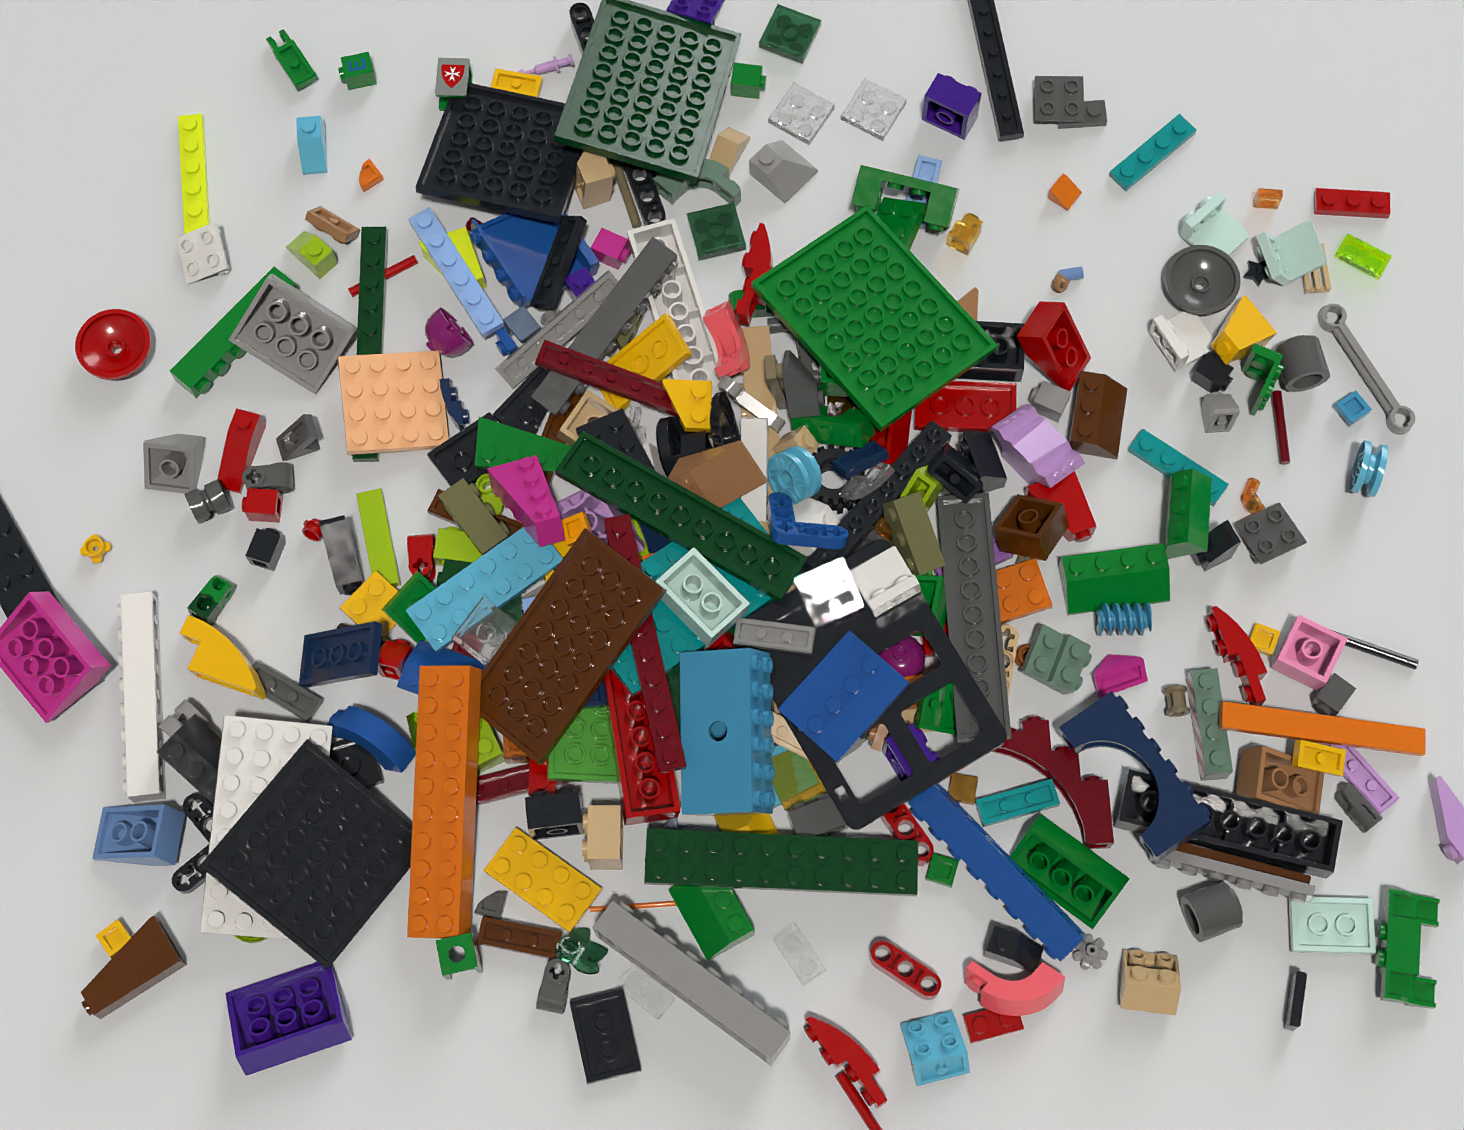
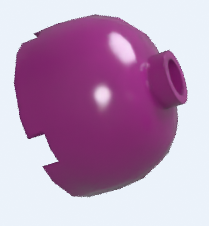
M442 307L434 311L427 319L425 336L428 342L426 345L431 351H438L444 356H459L470 348L473 340L464 327L460 328L456 323L457 320Z
M912 636L879 655L903 677L921 675L925 668L926 657L923 647Z

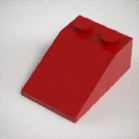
M1039 301L1018 333L1017 338L1025 354L1060 388L1071 391L1078 380L1080 371L1084 370L1091 356L1065 302Z

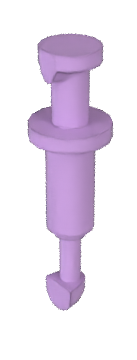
M568 54V57L557 60V57L554 56L552 61L535 65L534 69L524 71L521 69L518 72L526 74L535 73L538 75L553 70L560 72V67L569 64L574 66L572 54Z

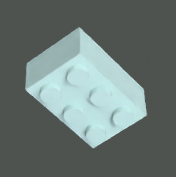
M694 547L656 580L657 583L667 590L661 600L707 647H710L743 617L750 605Z

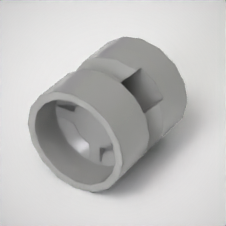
M184 699L174 709L175 715H169L159 727L171 737L183 725L181 721L185 718L189 720L194 714L206 725L209 721Z

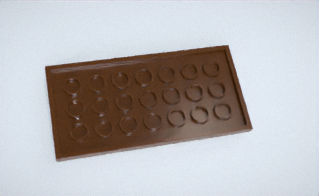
M584 528L482 671L480 717L537 764L542 765L667 590L591 531Z

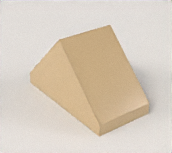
M728 127L717 135L709 160L719 162L729 168L730 176L751 137Z

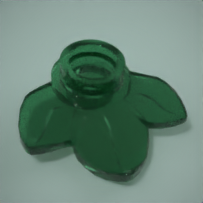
M581 927L571 930L568 936L559 940L555 947V953L559 959L571 963L577 971L584 974H597L600 971L597 963L607 955L608 949L591 941L590 929Z

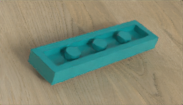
M1179 113L1110 171L1109 176L1125 192L1128 191L1194 136L1197 129Z
M1145 429L1141 430L1128 449L1129 453L1168 478L1171 477L1172 473L1192 468L1212 478L1210 505L1213 507L1229 485Z

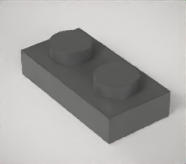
M1105 100L1084 101V122H1057L1058 129L1106 126Z

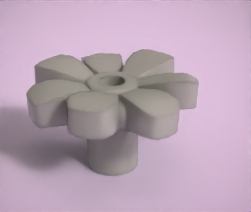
M1087 935L1084 942H1081L1075 948L1079 951L1073 953V959L1075 961L1082 960L1080 967L1083 970H1088L1091 964L1096 970L1101 968L1102 963L1100 960H1106L1108 956L1107 951L1101 950L1105 945L1104 941L1098 939L1094 942L1093 936Z

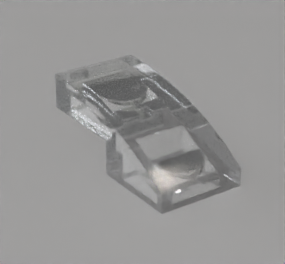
M631 401L629 422L643 446L646 443L647 433L646 427L639 426L642 406L640 403Z
M879 463L871 467L865 476H853L839 495L842 498L851 500L862 498L880 487L895 470L889 464Z

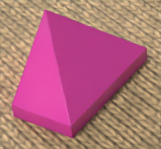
M1107 654L1093 673L1099 698H1102L1110 691L1116 693L1148 681L1144 659L1137 656Z

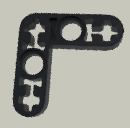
M191 794L185 798L183 810L210 843L211 833L205 831V825L209 820H212L213 807L202 795ZM194 801L196 803L202 802L199 807L206 815L201 817L195 810H192L191 804ZM209 844L173 874L172 885L180 893L189 894L205 882L206 872L201 870L199 866L202 858L208 856ZM193 866L201 874L199 878L195 874L191 876L194 873L190 870ZM183 875L186 877L191 876L188 879L190 884L187 887L183 884L180 885L182 882L180 878Z

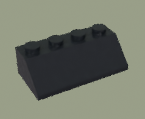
M194 714L156 753L214 805L221 738Z

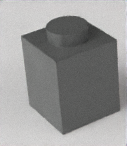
M1334 673L1311 704L1315 706V710L1321 715L1336 716L1357 688Z

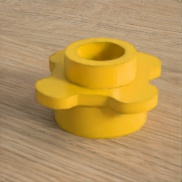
M93 534L86 539L80 549V553L84 557L88 556L91 558L94 564H99L102 562L104 554L111 550V544L103 542L98 535Z

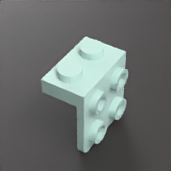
M1219 191L1213 197L1208 196L1201 203L1199 210L1196 212L1191 211L1183 219L1184 225L1180 236L1191 246L1209 245L1231 255L1248 239L1249 234L1222 210L1226 197Z
M1306 221L1275 238L1266 232L1256 236L1259 243L1257 245L1258 253L1265 259L1267 264L1265 267L1267 276L1270 280H1274L1283 286L1323 267L1327 263L1315 227L1310 221Z

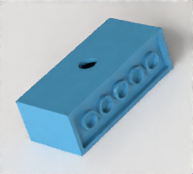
M751 648L680 652L681 744L686 762V769L681 770L682 815L773 814L776 798L772 791L775 769L772 765L774 740L771 737V727L774 723V715L771 711L773 687L770 684V673L773 670V662L770 653Z

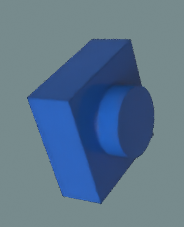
M504 327L495 332L497 337L495 345L502 356L506 354L509 357L518 349L517 345Z

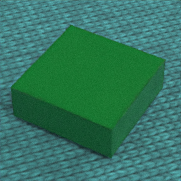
M933 853L926 880L952 888L959 861Z

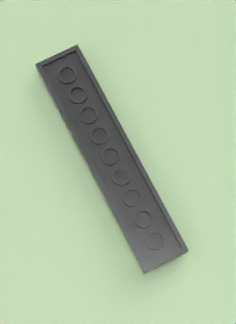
M976 493L967 504L956 495L937 496L941 552L946 564L943 566L948 636L1005 728L1007 739H1011L989 493ZM953 684L957 743L969 742L980 736L983 730L957 687Z

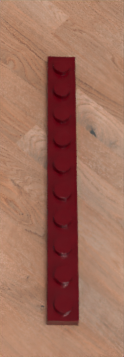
M630 514L604 518L603 525L608 545L642 570ZM651 612L631 640L630 646L658 772L662 774L686 769V762Z

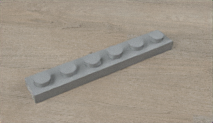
M607 270L495 368L496 371L513 389L538 367L535 365V361L544 339L561 346L587 324L618 283V280Z
M1176 850L1157 863L1151 855L1149 861L1154 862L1156 867L1162 869H1170V866L1181 869L1180 872L1186 875L1196 876L1198 873L1208 876L1207 879L1213 882L1230 881L1235 883L1234 886L1241 889L1250 890L1253 887L1261 889L1265 895L1277 897L1278 894L1288 896L1290 901L1304 904L1306 901L1311 902L1315 891V885Z

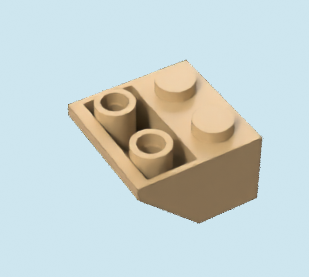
M585 150L577 162L575 191L583 209L609 202L611 200V192L614 191L613 178L616 177L612 164H608L607 157Z
M1123 949L1119 988L1121 1009L1176 1015L1181 992L1178 957L1167 953L1158 954L1141 950Z

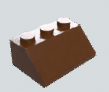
M1080 371L1076 385L1068 440L1072 450L1080 454L1118 459L1128 388L1106 374Z

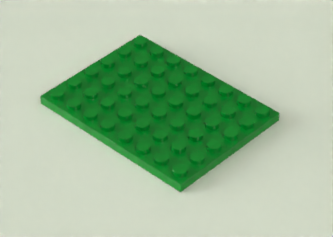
M868 205L751 283V288L880 432L995 352L998 347L994 340Z

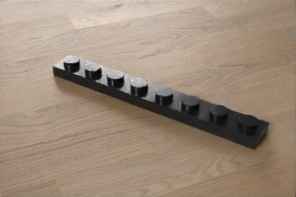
M968 0L999 141L1023 138L1024 130L994 0Z

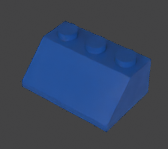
M419 640L404 664L397 687L418 695L420 666L470 665L483 671L488 663L445 648L436 653L429 643Z

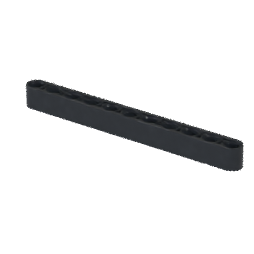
M580 2L570 7L569 14L574 36L581 55H583L588 40L585 37L590 35L594 18L589 6ZM621 161L644 226L657 223L650 221L654 218L660 219L658 222L665 221V210L650 170ZM638 177H643V178H645V179L642 180V181H637V180H635V179L638 178ZM645 198H652L651 201H643Z

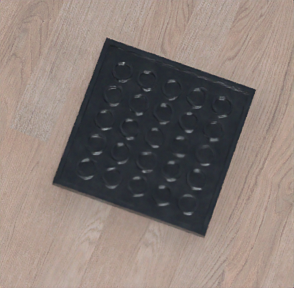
M468 83L467 97H449L418 178L416 193L560 224L576 178L577 162L584 151L553 141L565 103Z
M306 739L199 867L328 970L410 869L412 825Z

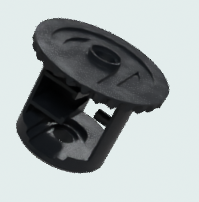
M724 392L715 393L712 398V408L710 409L711 432H706V430L700 432L684 431L678 417L660 418L657 422V448L661 465L667 478L679 458L736 442L739 430L733 408ZM708 435L712 436L714 447H712Z

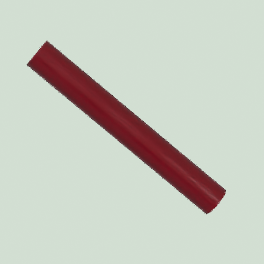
M1276 390L1272 392L1279 458L1280 464L1286 465L1290 463L1282 391Z

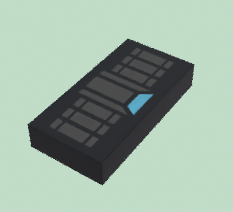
M1296 971L1291 974L1284 1029L1294 1031L1301 1026L1307 980L1306 972Z

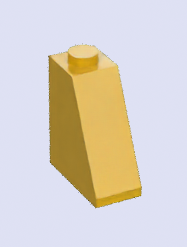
M1245 295L1229 312L1211 347L1223 362L1228 365L1249 355L1254 343L1265 347L1277 332Z

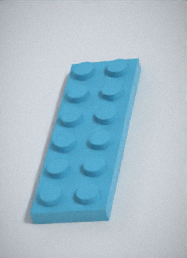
M523 527L406 609V612L434 651L438 653L552 572L563 558L552 544L539 547Z

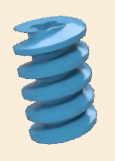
M1146 602L1141 609L1139 603H1134L1132 608H1130L1128 603H1123L1121 610L1118 603H1113L1111 609L1107 603H1103L1100 610L1097 605L1096 629L1098 635H1102L1104 628L1107 629L1109 636H1112L1114 628H1117L1120 636L1123 635L1125 628L1128 629L1130 636H1133L1135 628H1138L1141 636L1144 635L1146 628L1151 632V605Z

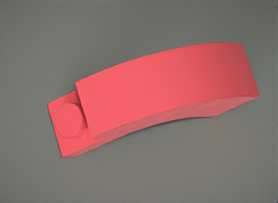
M729 301L707 310L703 320L717 348L718 361L714 370L718 377L724 375L731 377L749 369L750 354L738 318Z
M971 961L966 967L964 983L970 990L981 994L980 1006L992 1012L1008 1016L1030 1015L1047 1008L1061 995L1065 982L1064 975L1044 962L1027 978L1008 981L998 978L974 961Z

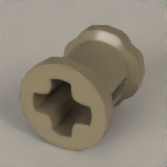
M1173 685L1164 688L1163 694L1166 695L1168 710H1166L1168 717H1181L1190 713V708L1186 705L1185 693L1187 687L1185 685Z

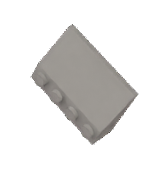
M271 273L254 297L230 336L229 341L313 394H316L338 360V356L342 354L354 335L357 327Z

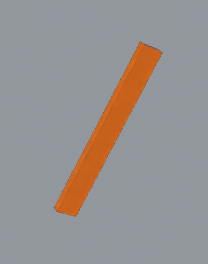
M1225 701L1219 703L1220 730L1415 756L1426 754L1425 728Z

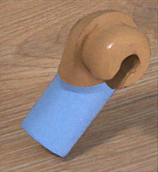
M1082 266L1059 270L1052 281L1053 290L1057 293L1064 292L1071 280L1083 279L1084 272Z

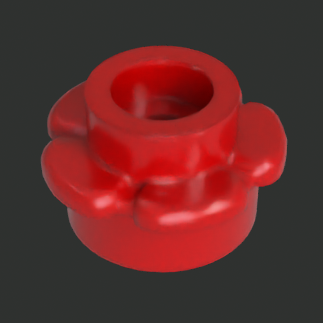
M318 519L305 520L303 523L304 528L302 529L303 535L315 542H319L323 538L319 525L320 520Z

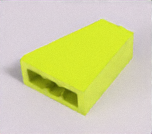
M466 227L448 232L447 235L481 288H486L485 280ZM420 241L419 245L423 257L441 274L440 270L438 269L433 259L427 252L426 248Z

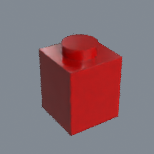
M247 488V496L242 499V512L246 514L249 521L280 523L283 498L278 490Z

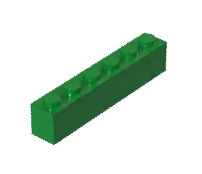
M275 266L170 370L174 380L196 399L201 394L206 393L210 389L212 382L218 376L224 375L229 365L235 359L242 357L246 352L230 342L229 338L266 278L272 273L298 290L296 283Z

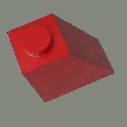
M1075 471L1051 488L1040 483L1026 487L1024 496L1063 503L1069 527L1063 534L1066 540L1069 542L1075 540L1077 542H1084L1092 538L1097 526Z

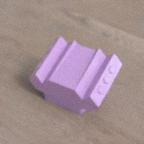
M1025 404L991 427L1001 444V457L1029 485L1040 483L1051 488L1085 464L1080 453L1072 450L1068 440L1046 418L1039 416L1034 406Z
M583 490L556 502L561 520L580 512L587 513L592 533L606 544L608 543L603 519L625 515ZM632 523L637 550L640 552L645 549L644 541L639 537L636 527Z

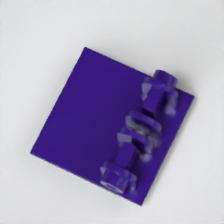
M672 0L666 11L715 26V21L713 20L725 0Z

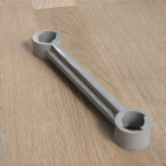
M1328 304L1323 308L1319 316L1318 322L1320 327L1326 332L1334 333L1388 414L1386 419L1388 429L1397 435L1406 434L1415 423L1414 412L1407 406H1400L1345 324L1347 318L1345 309L1338 304ZM1327 312H1333L1340 317L1338 324H1331L1327 321ZM1395 414H1402L1408 419L1409 422L1406 427L1398 426L1395 423Z

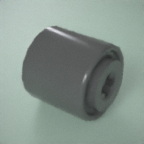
M1298 335L1287 339L1275 349V352L1283 355L1280 364L1284 366L1281 375L1285 388L1288 391L1299 392L1313 389L1330 378V371L1319 338L1316 336Z
M1224 881L1217 882L1181 897L1183 916L1191 933L1199 942L1206 941L1242 926L1243 911L1240 901L1234 890Z

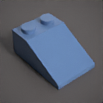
M165 804L103 807L92 859L148 866H174L176 864L185 813Z

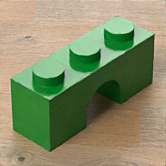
M821 405L820 415L791 418L792 431L805 425L818 443L863 448L875 435L874 424L859 409L849 408L842 415L830 417L828 416L827 406Z

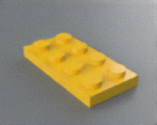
M664 313L606 362L650 379L661 381L693 354L672 317ZM600 389L606 402L618 410L622 408L625 410L635 402Z
M516 827L484 869L486 874L570 934L602 892L601 887Z

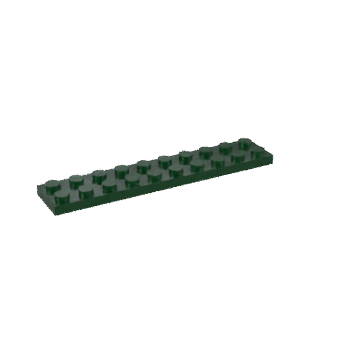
M582 431L555 470L556 476L625 515L630 514V518L688 551L694 547L711 564L780 603L807 562L808 557L787 545L776 543L770 535L585 431Z
M647 828L644 884L916 897L918 892V841Z

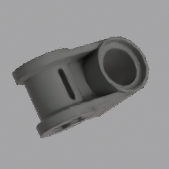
M278 462L270 465L250 466L244 470L242 480L246 489L278 490L280 494H287L293 491L292 465Z
M553 959L546 964L542 984L537 996L536 1009L564 1014L571 978V969L565 961ZM558 966H560L565 973L564 975H559L558 979H555L551 971L552 969L557 970Z

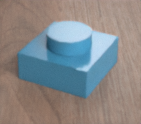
M1356 390L1334 406L1349 426L1368 415L1372 410Z

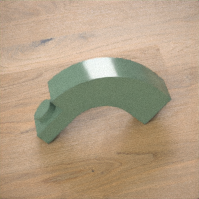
M703 160L697 183L659 173L653 179L659 195L672 205L684 193L696 188L712 190L734 208L741 202V189L735 181L730 180L729 168L713 160Z

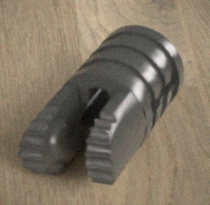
M1348 783L1335 794L1337 802L1364 833L1383 819L1378 814V811L1373 808L1353 785Z

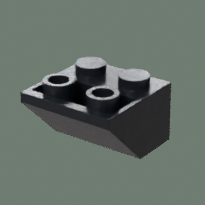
M972 430L963 431L958 452L968 460L984 484L977 493H986L1005 487L1007 477L991 433Z

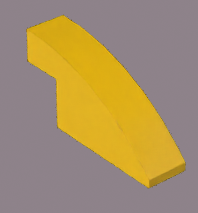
M188 615L179 634L188 642L198 645L187 669L197 678L264 700L266 694L260 678L240 649L214 627Z

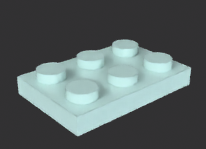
M1313 897L1311 902L1306 901L1304 904L1289 900L1291 952L1368 955L1376 953L1372 898Z

